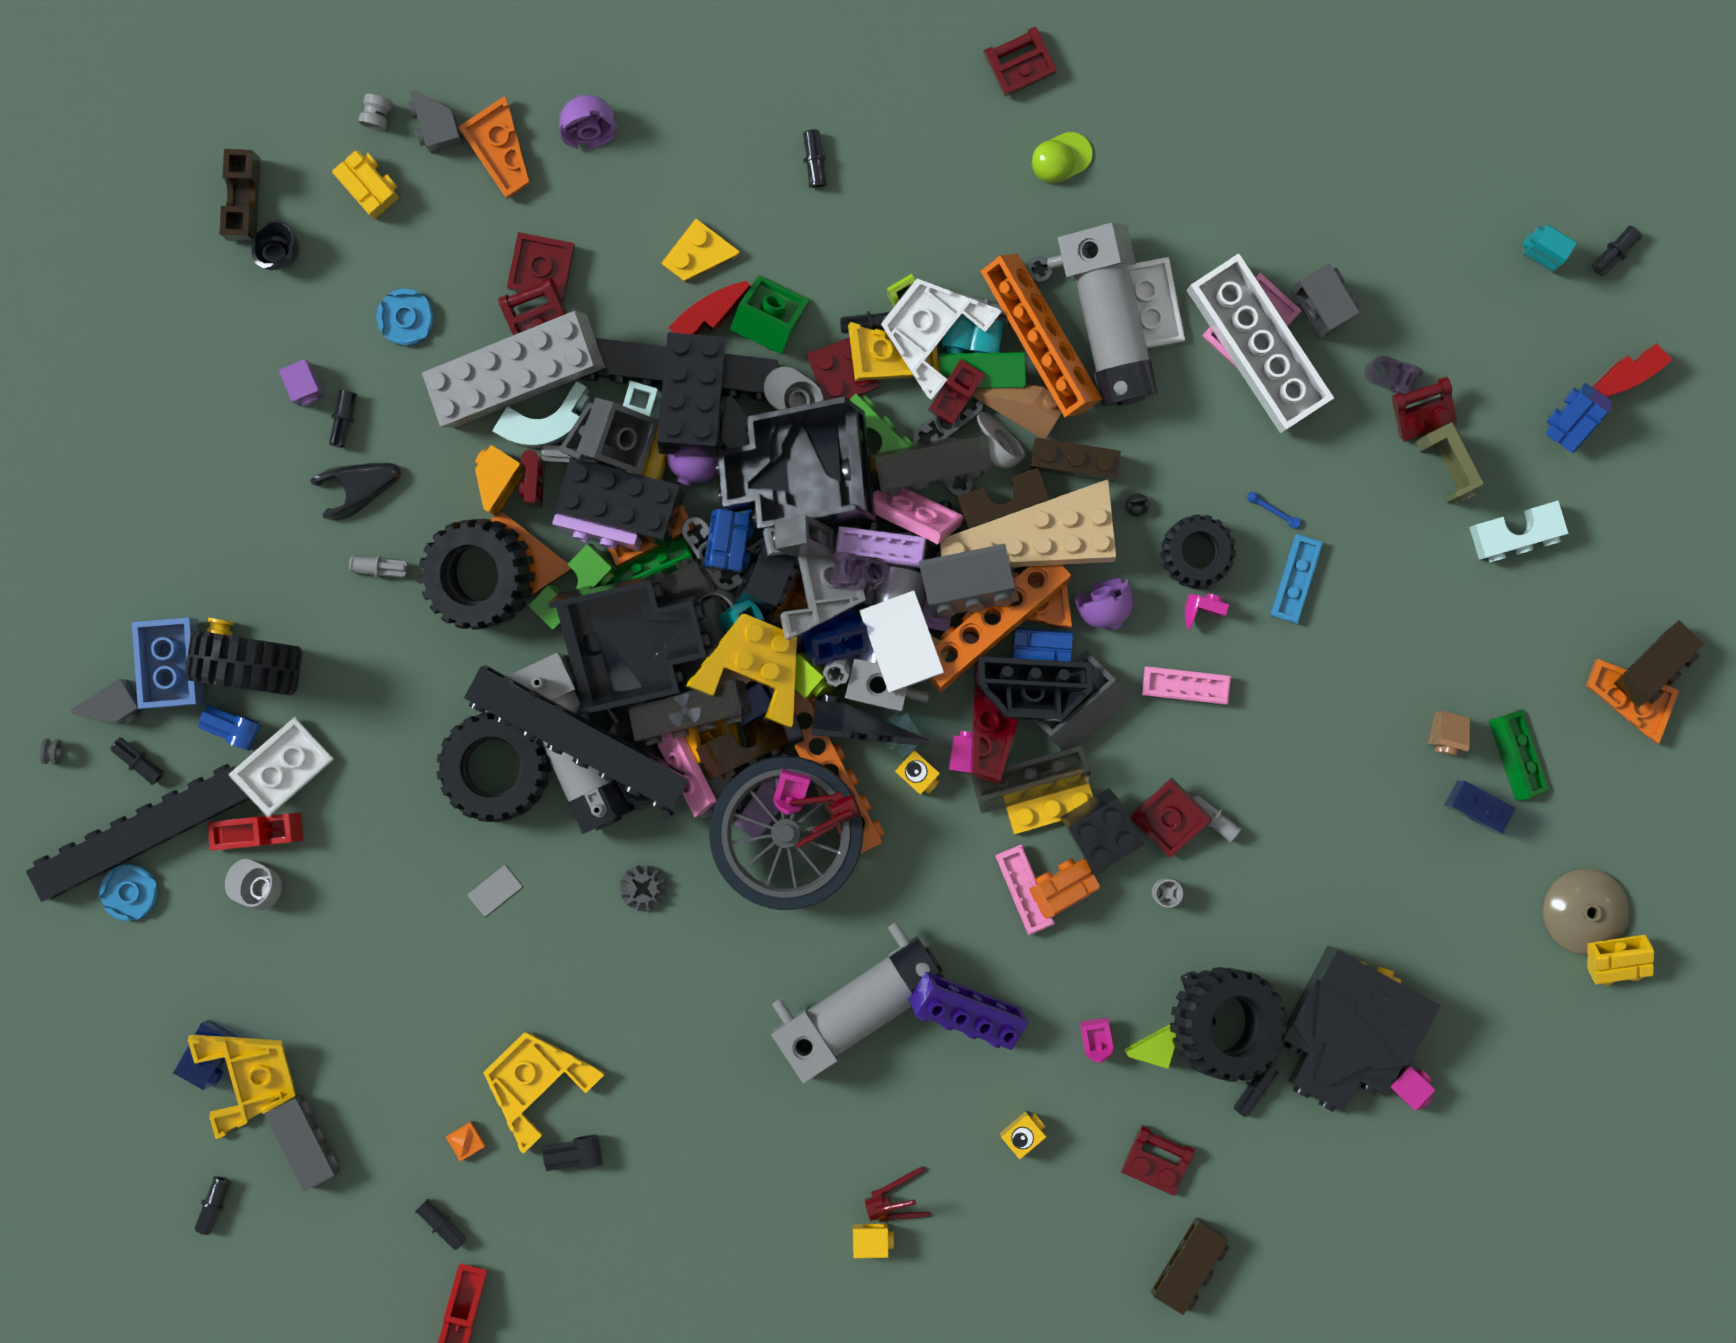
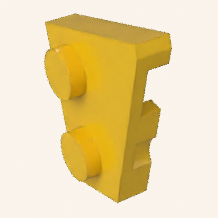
M695 219L661 264L683 282H687L697 277L698 274L717 267L720 263L738 257L740 252L699 220Z

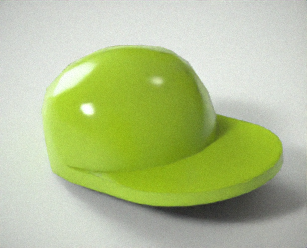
M1066 132L1048 141H1044L1037 146L1032 155L1031 165L1033 172L1038 179L1045 183L1056 184L1063 182L1087 169L1092 160V147L1083 135L1075 132Z

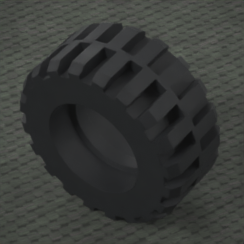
M490 519L461 520V522H453L446 525L445 530H439L433 535L434 542L426 544L423 551L427 553V557L420 558L419 567L424 569L423 575H418L419 584L424 583L426 590L422 591L424 599H430L433 603L429 608L434 614L442 613L441 620L448 624L455 623V626L461 629H484L501 625V623L513 619L515 613L522 611L526 606L524 599L530 598L533 589L529 587V583L535 581V572H530V565L534 564L533 556L527 557L525 551L529 549L526 542L518 541L519 534L514 529H506V524L499 521L492 522ZM471 547H480L486 550L494 559L498 570V582L495 591L484 601H475L468 597L461 589L457 579L458 561L464 551Z
M195 631L190 636L185 676L189 681L293 695L298 688L303 652L299 646Z
M490 712L470 716L464 719L463 723L454 726L450 730L451 734L448 738H444L441 744L443 749L441 754L437 756L439 771L436 772L437 779L441 780L443 786L440 788L443 795L448 796L450 799L449 803L455 809H459L463 812V815L478 819V821L499 822L517 818V816L525 814L532 809L531 807L535 803H538L544 788L548 786V773L551 772V764L539 738L534 741L521 734L522 729L513 724L508 727L495 720L496 715ZM488 740H500L508 743L517 752L521 763V771L517 782L512 788L501 794L482 792L474 786L468 775V760L472 751L479 744Z
M1223 967L1212 968L1211 971L1204 970L1198 973V979L1191 978L1186 982V991H1179L1176 997L1179 1000L1177 1007L1172 1006L1171 1015H1174L1175 1019L1174 1022L1170 1023V1032L1176 1034L1172 1041L1176 1049L1182 1050L1179 1054L1182 1060L1190 1063V1067L1197 1072L1229 1082H1237L1238 1079L1246 1081L1253 1078V1073L1260 1075L1266 1071L1265 1064H1273L1277 1059L1275 1052L1277 1049L1282 1050L1284 1044L1281 1041L1282 1033L1286 1034L1287 1025L1283 1024V1018H1286L1285 1008L1279 1007L1282 999L1278 992L1272 991L1273 986L1267 980H1262L1257 974ZM1231 997H1235L1242 1005L1245 1013L1244 1031L1234 1046L1221 1051L1216 1046L1212 1037V1018L1220 1004Z

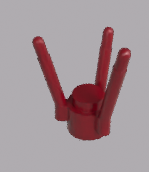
M838 792L833 795L791 800L790 805L792 806L833 801V805L829 806L832 819L813 828L812 834L797 842L796 847L800 848L838 825L858 817V810L851 795L843 797L842 793Z
M922 1166L881 1189L871 1191L872 1197L865 1199L870 1221L879 1220V1222L887 1220L930 1217V1212L893 1213V1210L916 1205V1200L891 1204L889 1196L883 1197L884 1194L923 1173L925 1167Z

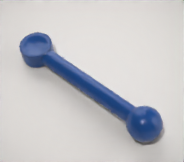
M1256 492L1248 494L1247 499L1249 502H1256L1288 522L1289 527L1297 528L1300 526L1299 518H1291L1260 499Z

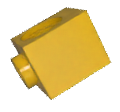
M888 1223L853 1224L854 1258H888V1249H894V1231H888Z

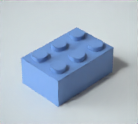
M188 617L132 622L138 709L204 705L203 683L189 681L185 676L190 636L195 631H199L198 619Z

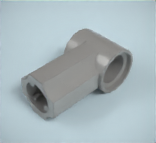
M845 637L834 639L823 671L827 684L837 687L839 684L847 682L854 658L859 649V646L853 640Z

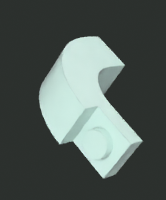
M576 381L561 407L553 415L543 419L524 417L507 406L492 431L512 444L521 447L542 448L543 445H556L566 439L580 417L575 413L577 410L582 411L587 405L590 398L587 396L589 390Z

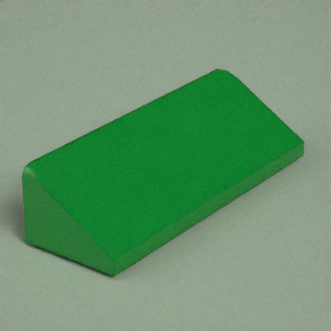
M1025 352L939 354L940 374L946 379L949 378L960 359L985 374L977 388L1026 387L1028 370Z
M683 537L671 542L669 548L662 546L619 568L617 567L612 572L615 577L611 584L655 575L656 582H661L663 585L696 571L698 566L689 544Z
M1523 709L1490 719L1489 724L1515 800L1530 799L1550 791Z

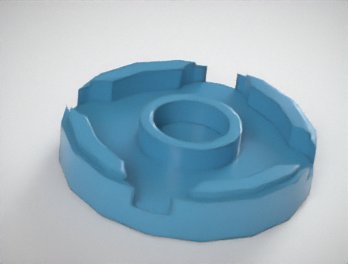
M403 288L392 291L381 301L378 306L376 319L378 328L386 339L396 345L411 346L419 344L428 337L433 329L435 316L432 305L425 296L415 290Z
M131 863L119 865L108 871L101 881L99 895L103 907L108 914L115 919L131 921L141 919L151 912L157 903L159 890L158 883L152 872L141 865Z

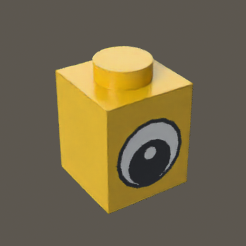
M915 750L895 770L920 795L924 791L929 794L940 782L936 778L940 773Z
M1025 1111L1000 1133V1136L1016 1156L1021 1159L1046 1138L1045 1133L1042 1131L1046 1126L1036 1114L1030 1116Z

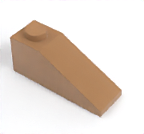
M1026 384L1024 388H976L972 394L977 400L1043 439L1047 438L1062 413L1050 391L1040 386Z

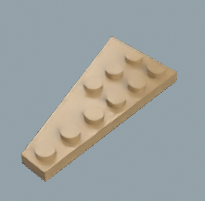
M1108 479L948 536L940 542L941 556L1006 544L1013 567L1115 562L1116 550Z

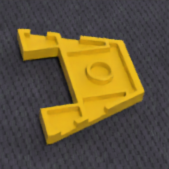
M741 614L721 639L718 647L710 657L706 658L701 665L702 667L694 677L690 678L686 686L713 696L723 668L775 689L765 718L783 726L792 727L797 636L790 640H785L783 629L747 614Z
M527 1031L483 1072L498 1105L505 1115L510 1131L514 1134L519 1150L523 1154L543 1135L523 1112L558 1077L565 1072L587 1093L605 1075L602 1070Z
M189 1035L188 1043L194 1064L225 1057L238 1105L210 1111L209 1118L215 1139L225 1136L227 1131L236 1126L239 1128L245 1125L249 1119L261 1112L264 1114L295 1097L296 1090L282 1040Z

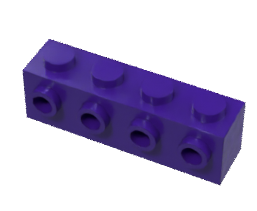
M929 972L924 973L913 994L908 999L914 1009V1014L919 1019L925 1022H929V1020L934 1021L950 1031L953 1029L961 1031L971 1039L980 1038L996 1048L1004 1047L1012 1050L1029 1024L1021 1007Z

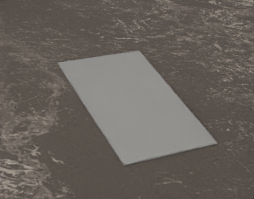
M504 865L468 893L467 896L485 917L521 889L522 885Z

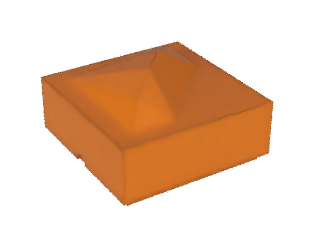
M472 1121L446 1136L459 1161L464 1160L486 1146Z

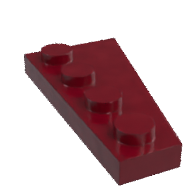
M977 661L974 671L971 775L999 784L1019 719H1005L978 686Z

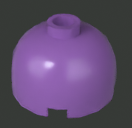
M583 94L573 98L565 104L559 116L561 139L566 145L579 149L578 144H588V149L603 146L614 138V130H617L616 118L612 108L605 100L597 96Z
M718 451L717 458L666 454L670 470L677 475L676 480L684 485L692 486L693 482L699 484L706 483L717 475L716 462L718 461Z
M1120 578L1104 580L1090 586L1091 590H1093L1086 595H1084L1083 591L1078 593L1075 597V603L1082 619L1096 628H1106L1108 631L1118 629L1133 610L1134 599L1127 579H1125L1124 583H1122Z

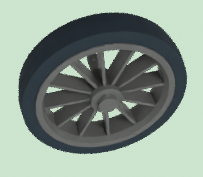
M778 756L763 759L749 765L727 783L718 796L711 814L709 840L712 856L719 872L738 894L750 902L766 908L795 910L810 907L827 899L847 881L855 869L861 853L863 824L858 804L850 789L839 776L827 767L806 758ZM782 769L810 776L809 783L819 788L826 796L841 792L843 797L851 795L859 815L850 821L840 824L841 842L839 850L815 841L810 842L812 845L837 853L833 863L823 874L801 847L797 848L820 876L816 880L798 887L790 847H796L798 840L804 839V837L800 836V832L810 831L817 827L800 829L798 825L825 802L819 803L798 822L793 821L795 814H792L790 819H785V814L782 812V819L778 821L752 789L775 779L777 786ZM749 792L775 822L773 826L735 813L739 804ZM736 816L771 829V834L732 841L733 818ZM772 837L773 842L744 867L741 865L735 854L733 844ZM776 844L779 846L765 884L754 878L745 869ZM782 848H787L794 886L792 888H780L769 885Z

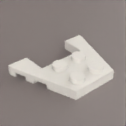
M916 278L882 321L881 325L926 396L932 400L947 381L944 376L925 362V359L961 314L986 332L1002 311Z

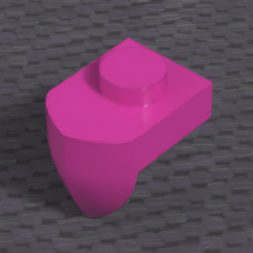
M1207 593L1206 597L1189 594L1185 606L1187 629H1191L1197 610L1224 617L1227 614L1229 604L1222 603L1223 597Z
M785 769L781 770L774 793V804L780 812L785 815H792L801 810L803 805L792 806L790 801L805 798L810 776Z
M1109 1017L1081 1021L1080 1028L1087 1058L1100 1064L1105 1062L1114 1051Z

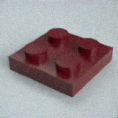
M518 232L507 289L522 292L542 284L543 280L551 277L556 284L560 299L564 301L575 244Z
M850 337L807 353L824 401L844 396L850 400L855 394L860 396L880 388L878 380L855 381Z
M1172 777L1130 816L1170 858L1212 820V817Z

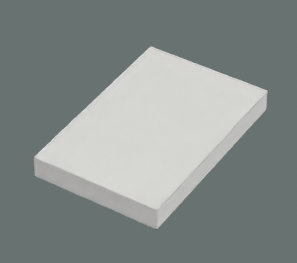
M1169 257L1139 262L1128 266L1147 349L1184 342L1185 336Z
M915 591L859 610L889 693L944 674Z
M294 717L229 773V776L267 817H270L330 764L334 758Z

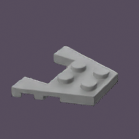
M772 527L763 530L768 556L785 554L775 549L773 542L775 528ZM834 540V543H835V553H836L837 541ZM798 556L809 609L786 611L780 615L785 640H790L866 600L856 559Z

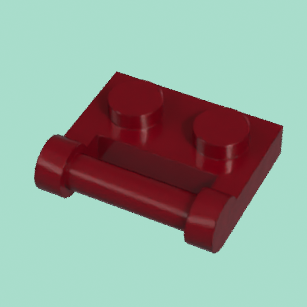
M1036 27L1028 29L1026 34L994 49L989 47L983 50L985 58L1005 97L1057 72ZM1027 45H1034V50L1002 65L1000 64L999 58Z
M551 277L543 280L542 284L512 296L504 295L498 298L499 306L513 335L567 314L557 293L556 284ZM544 295L547 296L548 303L516 315L514 311L515 306Z
M1447 376L1438 379V383L1404 395L1402 393L1392 395L1399 436L1404 442L1433 432L1451 422L1453 424L1457 423L1452 397L1453 389ZM1440 394V397L1406 408L1407 405Z
M526 450L521 455V462L526 466L525 480L520 481L519 495L523 497L524 502L530 507L542 508L545 462L533 450Z
M1141 1125L1123 1164L1121 1173L1175 1196L1188 1164L1193 1158L1195 1148L1189 1145L1185 1147L1150 1132V1128ZM1147 1142L1180 1157L1178 1163L1174 1164L1143 1150L1144 1143Z

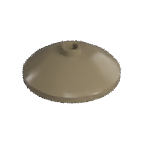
M1581 868L1564 873L1550 885L1543 900L1542 917L1548 934L1559 946L1573 953L1588 955L1587 943L1622 937L1629 921V903L1624 890L1611 876L1599 870ZM1593 907L1595 909V915L1594 917L1589 918L1587 915V911L1589 908Z

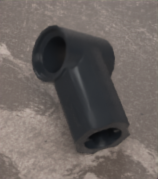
M586 1135L574 1138L573 1141L544 1145L543 1161L546 1171L576 1166L578 1169L602 1165L598 1135Z

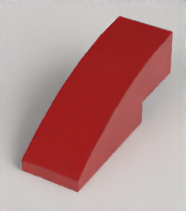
M743 281L709 294L683 312L668 327L670 332L698 335L705 326L716 332L742 301L751 285L747 281Z
M1656 343L1647 348L1635 361L1629 355L1620 359L1593 388L1607 398L1617 395L1655 375L1673 359Z
M301 812L271 815L270 817L260 816L207 822L210 851L303 841Z
M459 1263L443 1318L444 1323L438 1343H470L487 1270Z

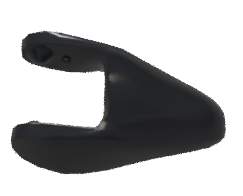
M393 463L337 466L310 479L312 485L321 486L325 481L335 477L339 478L346 493L345 503L334 509H326L322 515L324 519L341 520L349 518L362 510L373 499L393 485L399 479L401 471L399 466Z

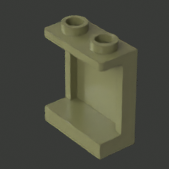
M1452 422L1414 442L1419 452L1433 445L1436 446L1457 487V491L1443 497L1446 502L1454 499L1457 504L1478 494L1476 488L1484 483Z

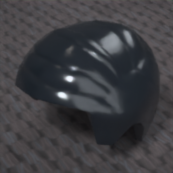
M278 220L270 221L262 230L254 235L251 250L252 259L263 269L271 271L281 270L290 266L297 259L300 246L297 235L286 223Z

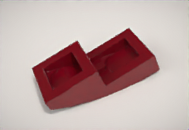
M960 359L928 411L952 426L985 374Z

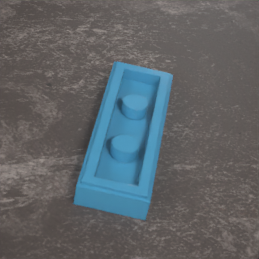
M1295 534L1271 609V617L1294 624L1299 623L1324 542Z

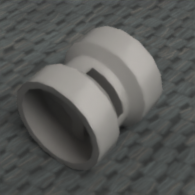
M365 94L363 100L365 107L364 111L359 115L358 123L371 129L385 131L388 123L386 116L391 111L393 102L378 95Z
M1161 878L1152 887V897L1162 907H1175L1183 898L1181 885L1173 879Z

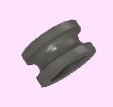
M1038 256L1031 259L1028 263L1027 270L1035 284H1043L1051 277L1053 269L1048 267V259L1046 257ZM1039 263L1041 267L1046 266L1047 271H1044L1043 274L1045 276L1039 277L1038 273H1032L1031 269H1035L1034 264Z
M47 738L43 740L40 748L42 764H48L49 761L53 765L60 763L63 751L61 740L55 739L54 742Z

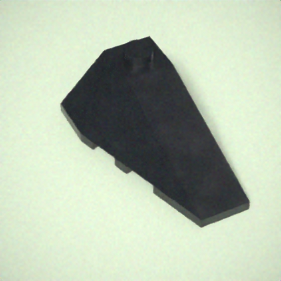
M822 695V701L815 700L812 735L929 746L928 739L851 705L840 703L837 696Z

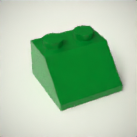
M758 275L740 302L730 330L766 347L768 350L782 354L790 342L810 299Z

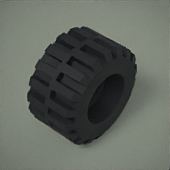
M1200 514L1181 519L1167 531L1165 539L1161 544L1162 552L1160 555L1164 561L1163 567L1165 570H1168L1170 573L1169 577L1172 580L1176 579L1179 582L1178 584L1182 586L1204 588L1218 582L1228 574L1227 572L1234 564L1233 558L1236 557V550H1234L1236 543L1235 539L1231 538L1229 534L1231 531L1228 527L1225 528L1222 525V521L1219 519L1214 520L1209 515L1200 516ZM1192 535L1204 536L1213 546L1214 558L1204 568H1194L1183 558L1182 545Z

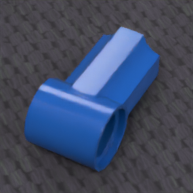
M207 705L200 716L198 728L226 739V742L250 751L261 724L244 716H235Z

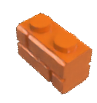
M1070 858L1058 865L1059 871L1053 875L1048 871L1035 878L1037 884L1030 887L1029 891L1034 901L1037 902V906L1044 918L1059 914L1100 889V885L1095 876L1092 875V870L1085 859L1074 861L1073 858Z

